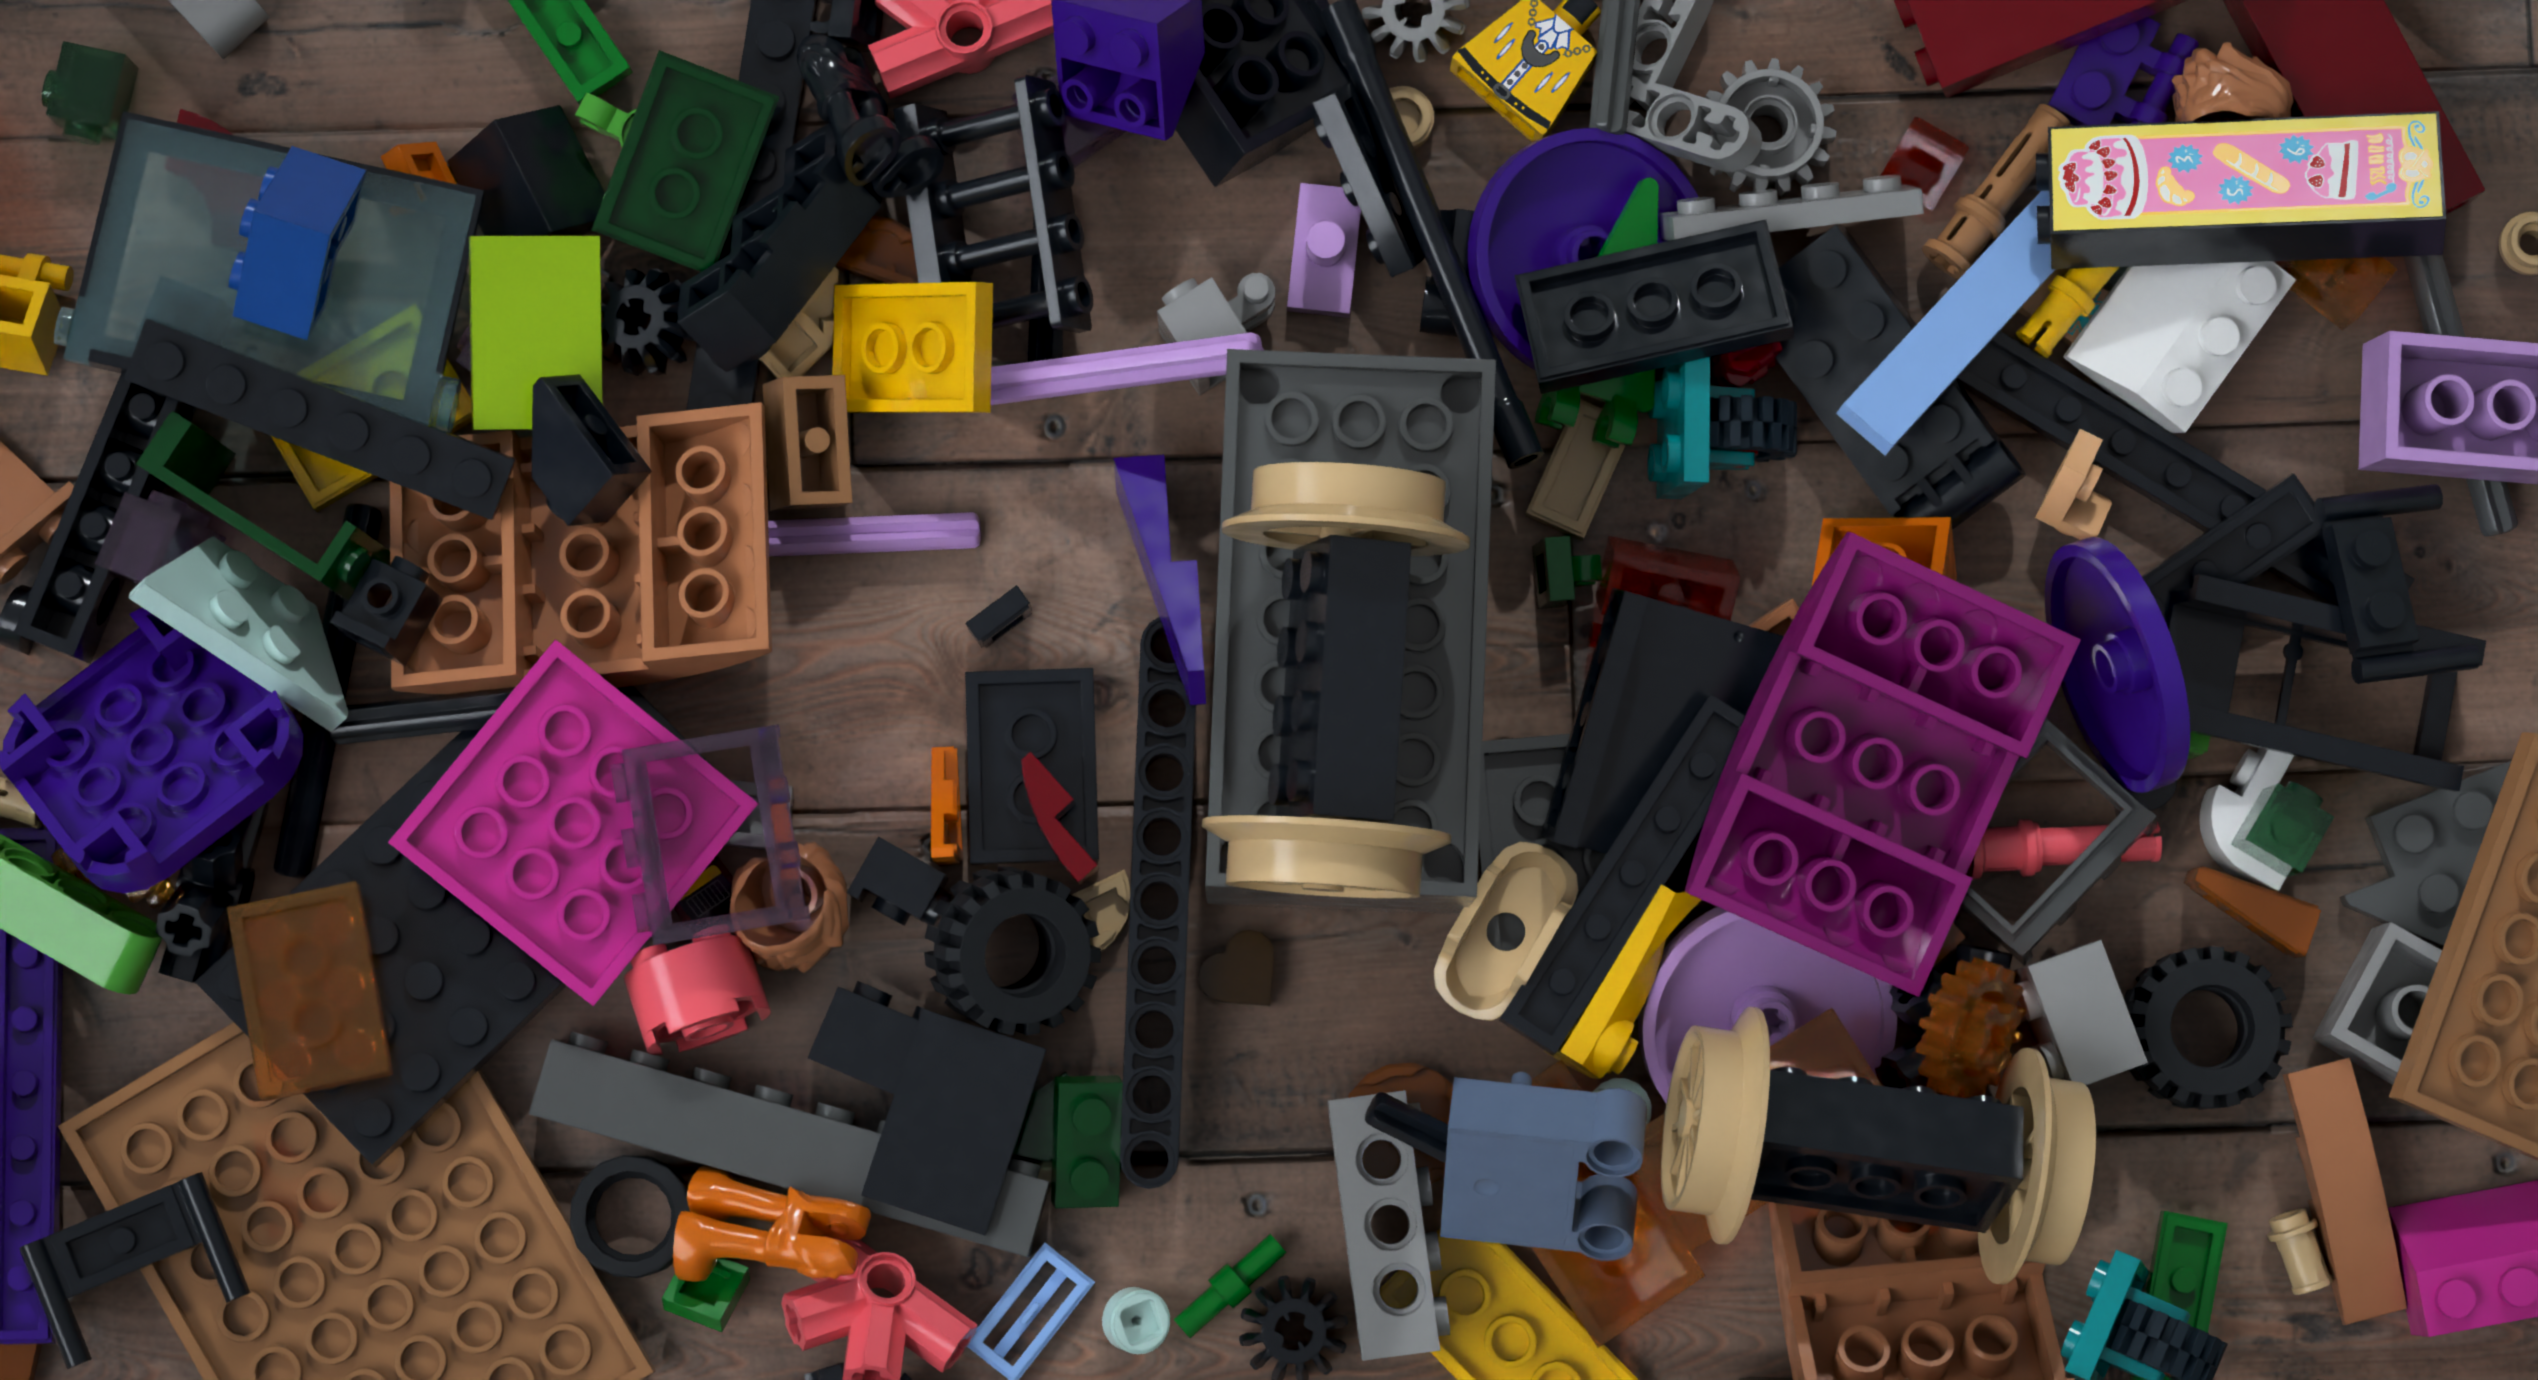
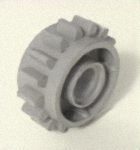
M1775 58L1771 59L1767 69L1757 70L1752 60L1745 61L1742 68V76L1738 79L1728 71L1722 74L1720 84L1724 91L1723 94L1712 90L1707 92L1705 96L1707 99L1736 107L1743 111L1751 120L1758 116L1772 117L1782 128V138L1775 142L1762 141L1759 154L1744 169L1727 172L1711 167L1709 172L1713 176L1725 172L1732 178L1729 190L1736 192L1742 184L1753 187L1752 191L1775 187L1779 196L1783 198L1788 196L1793 179L1801 185L1811 183L1813 174L1808 164L1824 168L1830 156L1819 145L1833 143L1836 138L1837 131L1824 126V121L1833 115L1835 109L1833 104H1820L1817 97L1823 85L1820 81L1811 85L1805 83L1801 79L1804 69L1798 65L1789 73L1780 70L1779 60ZM1711 127L1709 130V135L1721 146L1725 142L1735 143L1739 137L1738 132L1733 137H1727L1717 134Z

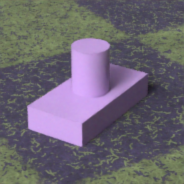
M1300 183L1287 311L1350 317L1361 209L1359 206L1355 207L1349 202L1342 187Z

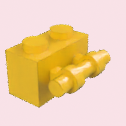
M27 253L24 258L0 254V368L48 376L66 325V319L53 289L70 290L74 278L72 266L51 263L50 257L45 255Z

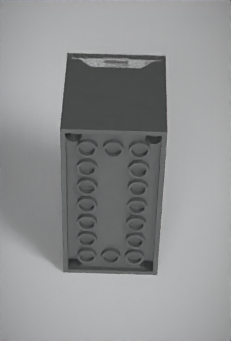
M1227 349L1208 817L1228 815L1276 816L1277 805H1271L1268 798V782L1272 766L1279 764L1281 737L1274 735L1272 722L1275 701L1279 695H1284L1286 668H1280L1278 665L1277 645L1281 629L1289 625L1290 600L1284 599L1282 595V574L1286 560L1288 558L1293 559V550L1249 543L1231 538L1222 533L1223 521L1251 510L1253 470L1260 466L1277 463L1333 462L1393 467L1439 477L1446 482L1444 523L1467 535L1470 538V547L1458 553L1411 556L1394 821L1387 823L1438 830L1449 833L1452 836L1450 844L1423 855L1420 897L1408 899L1330 897L1269 892L1226 885L1228 842L1207 830L1205 878L1207 905L1460 915L1462 909L1469 907L1476 899L1496 360Z

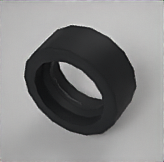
M622 1155L600 1163L581 1180L571 1200L569 1225L577 1248L594 1267L617 1277L641 1278L666 1270L673 1264L674 1235L678 1216L681 1211L690 1212L687 1203V1182L674 1167L653 1157ZM627 1178H641L657 1185L666 1195L671 1208V1224L664 1240L653 1250L639 1255L622 1254L610 1248L601 1238L595 1222L596 1206L603 1192L615 1182Z

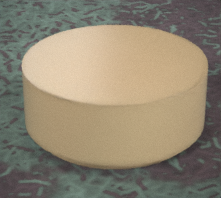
M1408 86L1390 88L1392 97L1415 150L1421 147L1431 135L1434 124L1432 104L1421 91Z

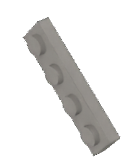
M1885 175L1862 179L1863 189L1840 192L1838 182L1803 185L1801 186V197L1778 199L1777 190L1774 189L1739 193L1740 204L1717 207L1715 206V197L1677 200V211L1659 213L1661 239L1671 241L1765 219L1769 232L1919 215L1924 214L1922 189L1901 185V175Z

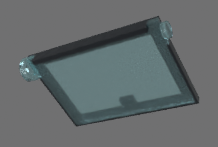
M122 112L76 308L62 306L55 325L54 344L66 346L63 357L66 362L125 374L146 318H152L452 433L459 403L461 379L443 375L469 266V236L476 235L485 196L484 190L325 156L365 169L366 174L355 223L336 257L326 307L308 340H304L233 317L237 290L228 287L230 273L240 251L246 252L248 238L239 235L240 223L246 205L250 198L258 200L260 187L268 167L279 168L290 148L130 112Z

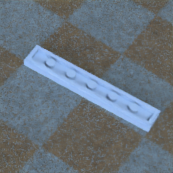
M2040 191L1837 411L1836 414L1883 455L1886 456L2056 270L2051 269V244H2038L2037 206H2050L2049 191Z

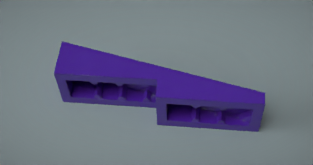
M1163 454L1113 458L1116 493L1190 705L1206 704L1197 560L1171 562L1165 456Z

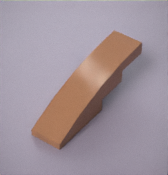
M2350 1057L2283 1074L2300 1135L2295 1137L2312 1196V1199L2307 1201L2312 1218H2316L2318 1226L2315 1229L2325 1264L2333 1278L2331 1286L2342 1325L2407 1309L2384 1188Z

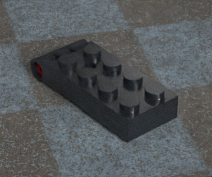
M1844 225L1833 226L1779 267L1793 324L1794 338L1780 341L1783 350L1775 358L1891 516H1894V518L1951 517L1953 530L2026 476L2017 459L2003 443L1957 379L1954 380L1886 456L1883 455L1836 413L1843 403L1917 324Z

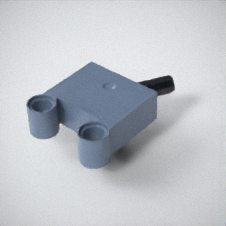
M1526 1072L1513 1074L1511 1083L1454 1077L1448 1124L1384 1092L1377 1093L1371 1100L1370 1106L1365 1113V1121L1368 1125L1445 1163L1440 1237L1581 1252L1592 1259L1600 1261H1614L1625 1257L1631 1252L1634 1243L1638 1193L1635 1185L1626 1179L1625 1176L1635 1173L1642 1165L1647 1122L1646 1102L1636 1093L1621 1088L1589 1092L1532 1086V1078ZM1579 1162L1585 1163L1590 1170L1597 1174L1589 1176L1583 1182L1577 1181Z

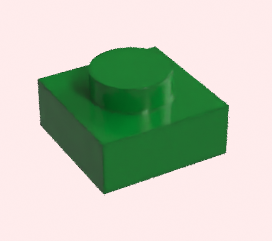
M719 1258L714 1270L704 1281L691 1282L679 1280L674 1274L662 1296L663 1308L665 1311L723 1332L750 1281L749 1267L726 1258Z

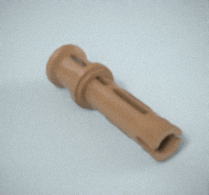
M2039 104L2026 126L2016 136L1973 195L1966 194L1958 199L1953 206L1956 214L1937 239H1928L1922 247L1925 256L1937 268L1959 280L1971 267L1990 239L1996 240L2005 230V215L2036 175V153L2048 152V127L2072 126L2062 113L2049 105Z

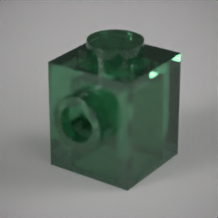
M63 41L57 69L48 71L43 84L42 105L47 107L46 115L60 128H63L62 136L67 139L89 145H100L102 137L116 139L122 112L129 111L139 68L126 54Z
M2289 781L2286 787L2277 783L2262 789L2232 840L2231 845L2284 877L2293 876L2303 872L2333 821L2334 816L2320 808L2323 799L2310 789L2292 781Z

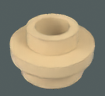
M2525 212L2513 217L2503 227L2499 236V251L2503 261L2513 271L2522 275L2534 276L2538 275V254H2526L2520 247V238L2522 235H2531L2538 241V212Z

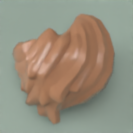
M2230 42L2222 44L2218 55L2206 48H2196L2193 50L2192 56L2185 59L2183 74L2174 75L2172 78L2176 90L2172 96L2176 118L2173 122L2286 118L2291 116L2290 109L2293 104V97L2289 81L2273 68L2266 66L2257 56L2250 58L2233 47Z
M795 842L766 857L750 858L736 870L731 887V924L734 934L738 935L746 947L751 950L754 960L760 966L779 972L789 968L793 971L797 968L805 973L819 960L826 957L833 947H841L843 945V935L849 928L847 884L842 872L834 864L829 852L816 842H806L805 844Z

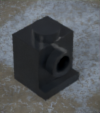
M395 556L389 566L373 558L342 613L336 611L330 622L352 641L406 666L443 599L425 583L430 574L414 563ZM391 594H392V598H391L390 602L386 605L388 599L390 598V596H391Z
M879 836L846 892L860 902H863L868 892L872 893L877 897L871 907L905 926L910 916L923 923L935 926L941 916L933 912L939 900L949 903L952 897V893L943 889L949 880L946 874Z

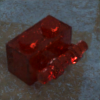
M1608 536L1601 567L1602 581H1598L1595 594L1601 615H1605L1612 587L1731 621L1741 578L1733 560ZM1592 623L1588 647L1595 648L1602 624Z

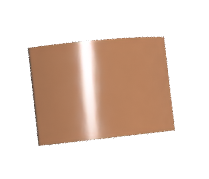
M757 402L636 416L637 425L620 427L652 472L608 522L567 526L564 520L557 517L548 507L546 496L532 478V437L520 438L513 430L459 436L517 459L493 520L390 481V564L395 556H399L424 569L430 574L425 583L443 599L406 666L391 660V688L398 692L448 695L516 687L555 639L615 688L698 675L747 662L771 653L772 629L765 406L763 403Z
M1768 1202L1780 1308L1793 1380H2075L2074 1378L2067 1379L2060 1354L2061 1351L2042 1275L2046 1264L2025 1261L2011 1282L2005 1285L1995 1284L1988 1279L1982 1266L1978 1232Z

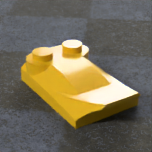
M1660 885L1609 972L1554 1056L1551 1055L1552 1057L1590 1078L1601 1079L1606 1073L1610 1074L1613 1071L1616 1074H1620L1638 1045V1041L1630 1037L1634 1028V1022L1644 1006L1655 981L1666 938L1701 899L1685 891L1675 893L1664 885Z

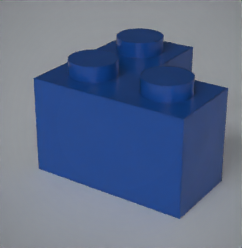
M291 146L279 168L268 167L260 187L258 200L250 198L240 223L239 235L248 238L246 252L240 251L238 253L229 277L228 287L237 290L233 317L308 340L326 307L337 254L355 223L366 174L365 169Z

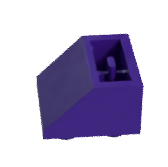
M1051 0L1058 88L1065 105L1066 116L1164 141L1172 137L1205 53L1202 0Z

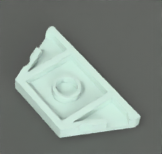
M212 536L145 577L130 592V600L271 693L276 690L283 701L328 731L332 732L347 719L348 709L317 606L307 600L298 589L285 585L255 565L243 552L233 550Z

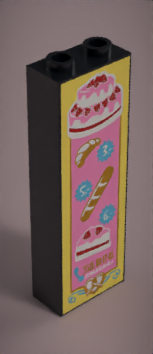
M2439 111L2048 127V152L2036 153L2037 191H2049L2050 206H2037L2038 244H2051V269L2443 255L2446 208Z

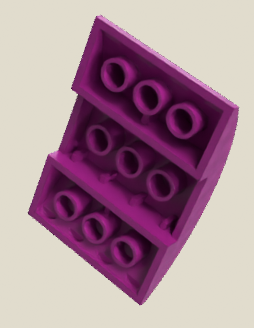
M1847 532L1830 556L1797 611L1751 702L1710 803L1691 864L1685 892L1919 997L1973 879L1966 875L2018 758L2023 757L2027 759L2081 639L1863 537Z

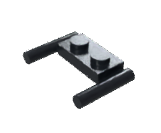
M2437 484L2317 498L2315 501L2314 512L2317 521L2322 523V534L2348 648L2353 658L2351 674L2357 684L2477 669L2480 665V652L2475 644L2414 651L2413 644L2420 639L2391 517L2383 516L2440 509L2443 504V494Z
M202 1172L19 1248L67 1369L92 1360L68 1298L85 1293L195 1247L200 1243L203 1244L226 1303L251 1293Z

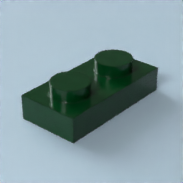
M1118 1075L1055 1077L1051 1202L1055 1208L1119 1207L1123 1082Z

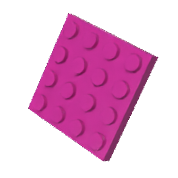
M555 639L388 843L589 1004L594 1006L759 803Z

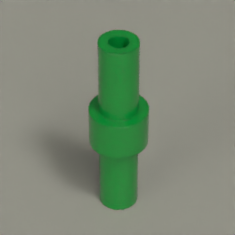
M1269 1234L1233 1267L1226 1263L1210 1277L1208 1281L1212 1285L1173 1320L1189 1338H1192L1225 1307L1230 1305L1234 1309L1252 1293L1249 1286L1287 1252Z

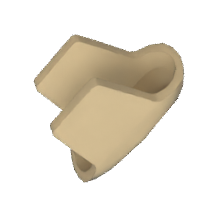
M1520 841L1501 851L1477 883L1476 899L1469 907L1462 909L1447 935L1434 968L1435 989L1445 1002L1459 1013L1474 1019L1493 1021L1502 1016L1521 985L1525 986L1558 928L1574 904L1578 893L1577 874L1568 862L1555 851L1535 843ZM1501 913L1516 915L1525 927L1523 942L1517 948L1510 951H1502L1495 948L1487 937V926L1490 920Z

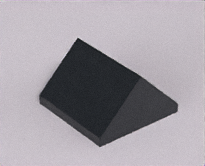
M560 105L496 119L447 161L459 185L484 190L485 196L478 222L484 236H582L592 231L605 194Z

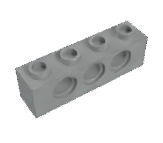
M1406 1090L1386 1093L1407 1104ZM1376 1094L1327 1101L1362 1361L1440 1351L1439 1336L1450 1335L1446 1297H1433L1430 1271L1442 1270L1437 1231L1425 1233L1421 1207L1433 1205L1428 1167L1416 1168L1412 1146L1366 1123L1365 1113ZM1419 1102L1408 1103V1105L1421 1111ZM1374 1141H1387L1394 1145L1399 1153V1167L1392 1176L1386 1179L1372 1177L1363 1166L1362 1157L1364 1150ZM1385 1205H1395L1401 1208L1408 1218V1230L1405 1236L1395 1243L1379 1241L1371 1229L1373 1214ZM1394 1270L1409 1272L1417 1285L1414 1300L1402 1308L1388 1306L1380 1295V1283L1383 1277Z

